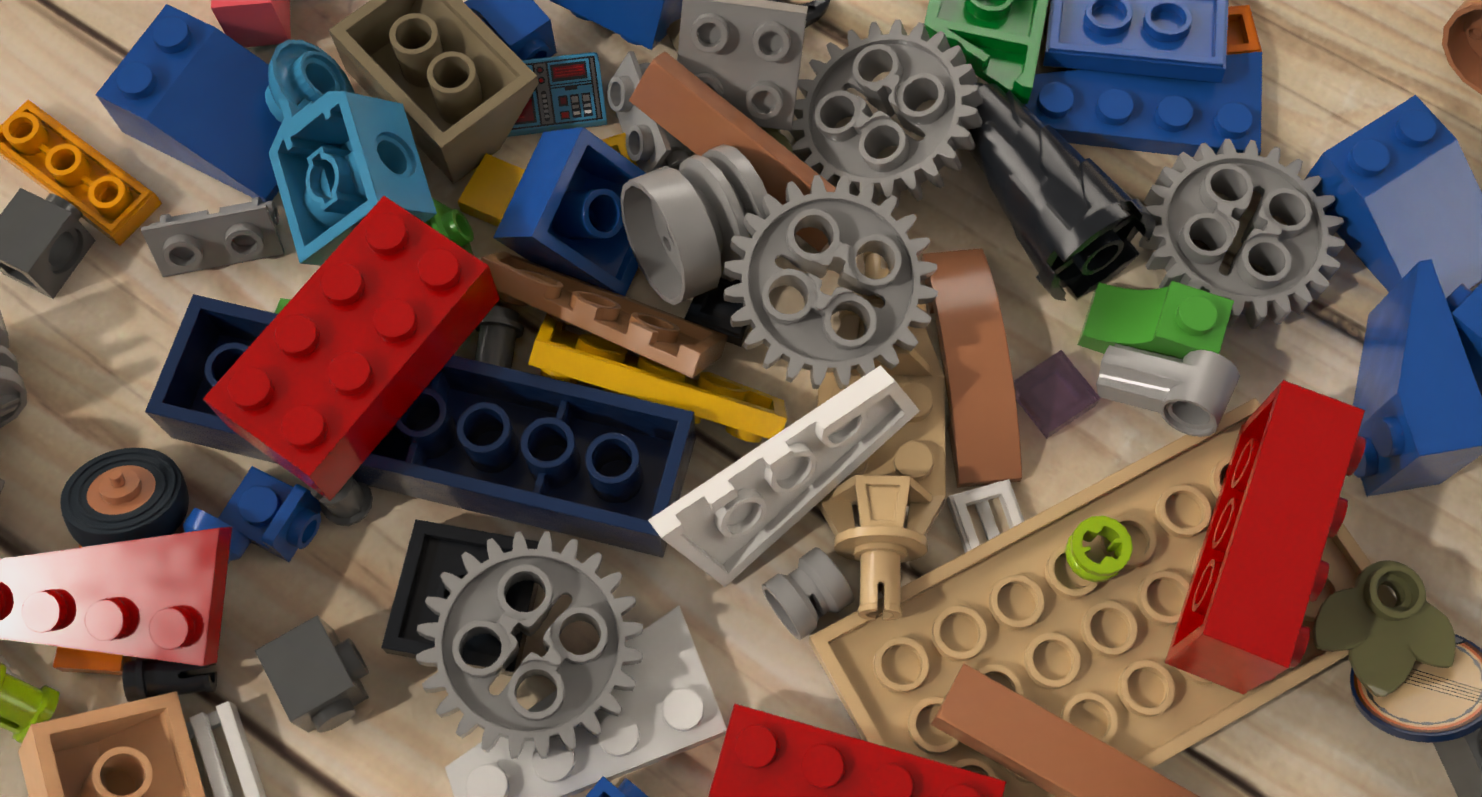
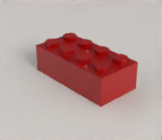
M383 196L207 393L203 400L231 430L327 500L331 501L500 300L490 268L486 263L386 196Z
M1283 380L1241 426L1165 660L1166 664L1244 695L1266 681H1272L1278 674L1289 669V667L1295 668L1300 663L1310 638V628L1302 625L1308 602H1315L1325 586L1329 573V563L1321 560L1327 538H1333L1339 531L1348 508V500L1340 497L1346 476L1350 477L1355 472L1364 454L1366 439L1358 436L1365 410Z

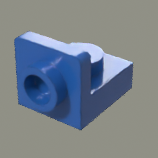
M252 466L218 519L244 534L251 540V543L290 562L297 549L305 548L315 537L320 527V513L322 510L319 500L311 494L309 489L299 484L292 487Z

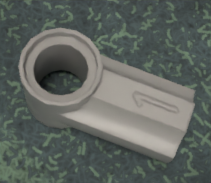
M1116 343L1114 346H1108L1101 360L1096 386L1098 397L1161 413L1163 419L1176 430L1187 435L1204 437L1216 432L1240 375L1238 369L1230 360L1212 351H1190L1183 359Z

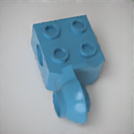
M290 39L279 44L275 48L268 66L269 85L265 91V99L270 112L281 122V126L270 148L269 157L300 264L321 266L383 196H386L424 223L435 216L437 212L403 104L355 94L345 72L331 56L318 46L304 40Z

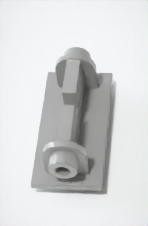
M628 51L606 87L609 105L616 112L622 131L626 134L628 156L631 160L636 161L637 166L646 173L664 166L679 171L680 163L691 157L693 151L629 101L650 63L638 64L634 51Z
M261 197L252 198V202L220 207L219 213L209 214L208 210L172 217L170 214H164L160 216V222H154L149 226L141 227V232L163 277L284 254V248L275 228V225L279 224L276 204L273 200L263 202Z

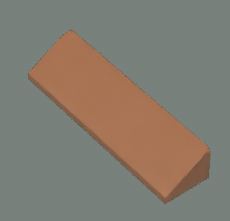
M665 51L652 60L629 99L633 105L697 155L702 156L708 150L722 144L736 147L756 170L767 194L776 198L782 205L786 203L785 191L787 183L793 181L799 187L802 194L807 195L810 194L814 176L819 175ZM820 175L826 192H835L836 187ZM807 227L796 232L798 236L818 252L828 243L825 234L817 228Z
M963 664L931 723L935 728L1055 797H1200L966 664Z

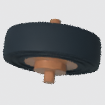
M124 448L97 456L76 470L63 488L60 504L68 531L82 547L171 535L181 525L187 514L189 495L184 476L170 457L159 451L147 448Z

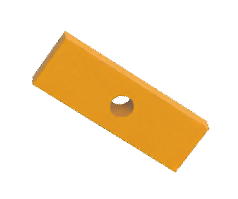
M30 100L22 104L0 125V156L47 192L55 194L74 205L82 213L83 219L119 246L162 204L154 192Z

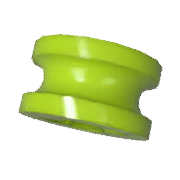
M1092 516L1082 521L1068 538L1065 553L1069 566L1079 577L1091 582H1105L1115 577L1128 563L1133 547L1128 531L1116 519L1107 516ZM1097 535L1103 536L1111 543L1106 548V551H1114L1115 557L1106 556L1100 563L1093 562L1087 557L1091 547H1083L1082 540L1092 542Z

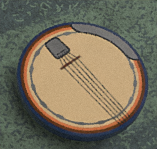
M1455 634L1456 649L1452 667L1438 668L1416 660L1404 683L1385 697L1373 695L1363 686L1356 677L1353 668H1351L1350 685L1353 700L1358 710L1371 724L1392 736L1426 743L1444 742L1461 738L1482 726V649L1466 638Z

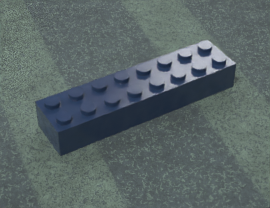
M193 294L145 413L171 438L278 464L231 430L203 400L207 393L278 314ZM453 355L356 470L353 478L355 481L365 483L370 487L663 558L667 542L658 535L648 520L680 498L696 440L695 417L692 411Z

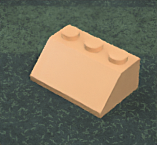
M177 691L31 724L18 750L29 797H206Z

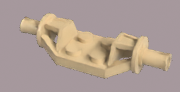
M873 252L863 253L865 263L864 275L866 277L881 279L888 275V265L886 263V269L881 268V256ZM857 293V295L869 301L874 307L882 308L884 306V301L880 297ZM917 304L918 308L927 313L925 304ZM839 311L841 324L836 334L847 340L858 339V336L859 338L862 337L865 329L861 318L852 311ZM907 327L919 343L912 351L893 345L900 363L892 370L885 367L877 359L874 360L875 368L881 365L920 411L817 504L835 535V552L846 559L860 562V606L858 607V616L872 621H876L878 593L883 595L882 621H891L902 617L901 563L921 558L928 552L926 535L944 505L946 497L945 375L926 328ZM856 369L851 370L848 386L862 378ZM826 372L825 378L818 388L817 407L844 390L839 388L833 372ZM852 505L858 506L860 527H855ZM906 506H909L906 528H903Z

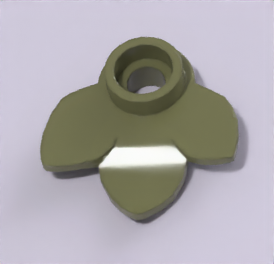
M1385 560L1366 567L1356 578L1354 588L1337 591L1326 598L1314 620L1313 641L1315 647L1324 651L1349 650V661L1356 677L1365 688L1377 697H1385L1402 685L1411 672L1416 660L1438 668L1452 667L1456 649L1455 634L1448 617L1426 601L1423 581L1415 571L1400 562ZM1380 585L1389 586L1395 592L1397 601L1394 607L1385 606L1379 600L1377 592Z

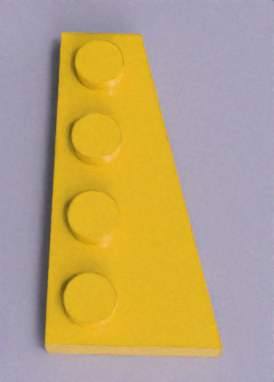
M548 313L535 339L528 365L540 368V374L544 377L573 384L583 381L602 387L603 391L694 412L695 424H699L701 419H706L725 425L727 433L747 442L759 443L763 437L770 439L784 430L787 421L784 400L714 373L702 372L699 379L695 380L642 355L638 358L627 354L626 348L593 333L591 335H577L565 330L566 324L551 318Z

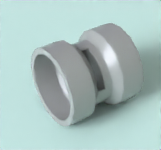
M817 547L799 558L798 568L790 574H777L762 584L763 593L770 606L784 626L798 640L813 632L817 628L818 619L827 612L839 613L854 602L853 592L840 570L826 553Z

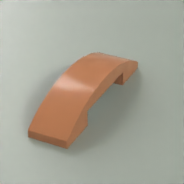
M980 248L922 254L921 261L937 264L936 272L924 281L925 286L938 291L936 299L932 303H928L929 313H934L945 375L951 416L948 433L957 488L990 485L1008 479L1011 483L1020 482L1022 479L1020 434L1010 355L1000 304L984 251Z

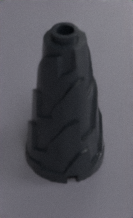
M975 83L974 85L978 86L983 98V103L975 107L982 119V126L975 129H967L976 145L974 150H969V152L987 177L991 190L1012 223L1018 241L1039 273L1036 276L1038 281L1054 299L1066 301V292L1063 287L1068 286L1075 296L1079 298L1095 290L1099 282L1105 284L1140 254L1131 244V240L1139 231L1149 242L1155 229V219L1138 198H1131L1090 158L1085 159L1049 124L1045 126L1010 90L1005 93L995 83Z

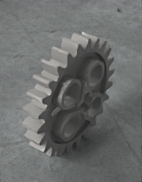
M895 20L889 34L883 35L877 23L872 22L868 38L861 40L851 29L847 35L848 47L842 50L830 42L826 45L831 56L827 63L813 59L809 62L816 77L814 80H798V88L806 99L796 100L794 115L798 120L793 121L792 129L789 132L797 141L792 146L796 156L834 187L837 186L842 175L847 176L850 194L858 196L863 187L868 182L874 184L872 202L876 204L879 196L885 194L887 199L894 195L898 198L895 208H897L901 191L908 189L911 195L919 201L922 199L921 183L929 180L933 185L942 188L944 182L939 170L943 166L954 170H961L962 165L955 151L956 149L974 150L976 145L967 129H975L982 126V119L975 107L983 103V98L978 86L974 85L978 82L972 65L966 64L967 61L959 45L950 48L945 33L940 31L930 39L924 23L919 22L911 33L907 35L901 20ZM890 71L884 79L872 82L878 74ZM849 88L856 89L857 91L862 93L865 96L866 100L872 106L877 108L878 111L873 114L868 104L863 98H861L860 96L857 97L853 93H850L846 90ZM936 100L935 104L929 109L916 111L917 107L923 102ZM896 114L903 128L924 137V139L916 141L905 134L903 128L893 121L891 116ZM852 117L851 121L845 126L835 128L840 120ZM898 146L896 151L889 157L877 159L880 152L885 148Z
M1230 139L1223 141L1217 154L1206 143H1202L1193 158L1184 152L1179 154L1173 167L1165 166L1155 182L1156 185H1152L1144 203L1155 219V229L1149 242L1142 236L1139 241V247L1156 250L1152 253L1146 264L1147 270L1165 269L1167 272L1159 288L1167 287L1171 281H1175L1234 300L1227 327L1230 328L1240 314L1245 315L1251 329H1257L1265 319L1266 314L1278 325L1285 320L1291 310L1298 315L1303 313L1313 299L1317 300L1330 285L1327 280H1330L1340 268L1341 263L1335 257L1345 246V241L1333 235L1344 221L1341 217L1325 215L1336 200L1334 195L1316 196L1313 191L1322 178L1317 175L1302 180L1297 175L1303 163L1300 159L1291 162L1286 167L1279 164L1280 148L1278 147L1273 148L1265 158L1258 156V148L1254 140L1249 141L1243 153L1236 152ZM1214 191L1224 194L1230 201L1221 199ZM1253 191H1257L1261 194L1258 207L1241 238V243L1243 244L1233 257L1228 275H1223L1219 271L1220 265L1240 227L1239 219L1247 209ZM1272 215L1283 219L1287 225L1277 222ZM1192 239L1207 244L1211 251L1200 249L1192 242ZM1250 263L1262 267L1268 276L1256 272Z
M815 175L811 184L810 194L803 195L793 181L787 183L785 191L786 203L784 205L769 194L764 196L762 206L767 218L763 219L751 213H747L744 216L743 224L753 237L733 236L731 239L730 248L742 256L744 260L727 261L724 266L725 275L741 281L739 284L724 289V301L743 303V308L731 316V326L742 327L751 325L753 329L745 339L743 347L749 350L764 343L769 349L766 353L763 367L768 369L782 358L788 362L786 381L790 383L797 377L802 368L810 370L813 389L820 387L826 372H833L839 388L845 389L849 385L851 370L856 369L860 376L863 377L875 369V359L890 370L895 368L900 362L893 345L912 351L919 342L907 327L926 328L932 319L926 312L918 308L917 304L932 303L938 295V291L920 284L921 280L929 278L936 272L937 264L918 261L917 256L928 247L930 240L929 237L909 239L907 233L916 221V216L912 214L896 221L891 216V213L895 208L897 197L893 195L878 206L872 202L874 193L873 183L868 182L858 196L852 195L849 191L848 177L844 175L838 181L835 192H826L820 175ZM802 228H817L827 237L829 248L821 253H807L798 246L794 235ZM865 252L879 254L888 265V275L881 279L866 277L857 268L856 257ZM778 257L786 258L799 269L806 271L807 274L795 269L780 268L776 265L775 260ZM828 270L839 274L837 284L840 287H837L832 295H827L820 291L822 286L820 278H823ZM779 286H792L803 296L805 306L794 314L781 313L771 304L769 299L770 292ZM853 291L862 295L880 297L884 301V306L882 308L874 307L869 301L853 293ZM843 310L854 312L863 321L864 335L854 340L841 338L832 328L831 316Z
M521 531L515 532L513 549L506 553H503L493 538L488 539V560L480 563L471 554L463 553L461 556L468 574L461 579L453 574L443 572L440 577L450 592L447 599L427 597L425 600L427 607L439 616L438 622L424 623L417 626L419 635L428 640L435 641V647L416 654V661L420 665L437 667L438 672L422 683L423 689L426 693L447 691L448 696L436 709L437 714L443 718L460 710L464 715L459 722L456 734L463 739L478 726L484 729L481 749L489 753L499 738L504 737L508 738L511 759H518L525 741H534L541 759H546L549 752L550 738L556 736L560 737L563 744L571 752L576 749L575 728L581 725L589 733L597 737L601 734L602 730L595 713L601 709L609 714L618 716L622 711V707L611 694L613 688L633 691L636 685L634 679L621 671L622 665L638 664L643 659L642 652L625 646L626 640L633 639L643 632V624L623 622L622 616L635 606L636 599L634 596L615 599L612 593L617 589L622 580L621 573H612L601 579L597 572L601 565L602 554L597 552L584 563L576 560L578 540L574 538L566 544L561 553L552 551L551 534L544 531L540 538L537 549L527 548ZM523 580L539 584L545 592L542 604L530 612H518L512 609L506 602V595L510 587ZM562 595H569L572 598L571 604L544 634L543 646L547 653L543 657L533 652L528 654L514 672L504 690L499 695H492L489 692V687L519 653V645L515 636L520 632L527 636L535 634L557 600ZM585 621L593 625L600 638L597 647L584 655L573 654L567 651L561 644L560 634L569 623ZM489 634L497 638L502 645L498 660L491 666L483 669L467 665L462 658L466 642L473 636ZM534 675L550 679L557 690V697L554 703L546 710L540 712H531L524 709L516 699L520 684L526 678Z

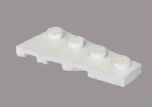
M880 365L648 521L664 541L726 587L920 410L899 384Z
M677 606L645 628L641 635L625 642V646L642 652L643 659L638 664L622 665L621 671L634 679L636 685L633 691L613 688L611 694L622 707L620 714L615 716L601 709L595 713L602 730L601 734L596 737L583 726H578L574 729L576 749L571 752L566 748L559 736L550 738L549 752L546 759H541L534 741H525L518 759H511L508 738L500 737L489 753L481 749L482 742H480L445 767L454 797H571L593 788L602 776L611 781L725 736L727 731L726 725L680 606ZM557 690L532 706L528 711L540 712L549 708L557 697Z

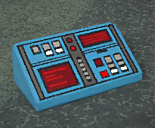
M589 52L522 60L537 75L539 83L507 137L578 127L586 128L608 125L597 53Z

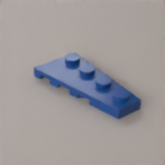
M1262 52L1227 55L1226 71L1222 83L1082 69L1035 74L1028 104L1024 105L1045 126L1049 124L1068 143L1177 156L1184 152L1194 157L1202 143H1206L1217 154L1223 141L1230 139L1236 152L1243 153L1249 141L1254 140L1256 141L1259 156L1261 153Z

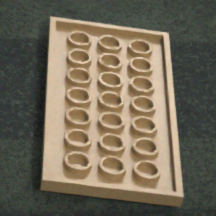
M1253 398L1225 413L1216 432L1210 436L1198 437L1186 434L902 586L901 618L882 621V597L877 602L876 621L863 619L858 616V611L809 636L808 642L864 741L1006 781L1003 797H1055L931 725L963 664L970 666L1152 769L1348 656L1349 650L1324 651L1315 647L1313 641L1314 620L1326 598L1337 591L1354 588L1356 578L1362 570L1371 565V562L1342 523L1337 534L1333 538H1327L1321 560L1329 563L1328 577L1315 602H1308L1302 625L1310 628V638L1303 658L1295 668L1289 667V669L1278 674L1272 681H1266L1244 695L1165 663L1240 428L1260 406L1258 400ZM1092 516H1107L1116 519L1126 528L1132 540L1133 550L1130 560L1115 577L1105 582H1091L1082 579L1072 571L1066 560L1065 548L1068 538L1082 521ZM1097 535L1092 542L1082 540L1083 547H1091L1087 557L1093 562L1100 563L1106 556L1115 557L1114 551H1106V548L1111 543L1103 536ZM1380 585L1377 592L1379 600L1385 606L1394 607L1397 601L1386 585Z

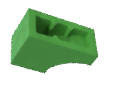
M1171 281L1167 287L1150 290L1127 289L1099 282L1093 293L1077 345L1105 354L1109 345L1114 346L1117 343L1183 359L1186 354L1195 350H1206L1219 354L1234 300L1175 281Z

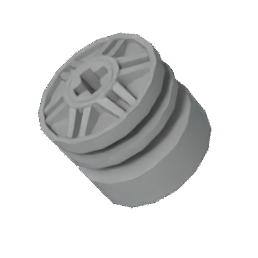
M722 144L708 150L702 156L696 154L688 157L680 163L679 171L664 166L630 179L622 186L620 198L622 220L630 247L650 286L664 301L672 305L679 304L718 287L720 277L730 282L736 280L724 274L725 262L744 260L742 256L730 248L731 239L733 236L753 237L743 224L744 216L747 213L755 214L763 219L767 218L762 206L763 198L767 195L764 184L750 161L736 147Z

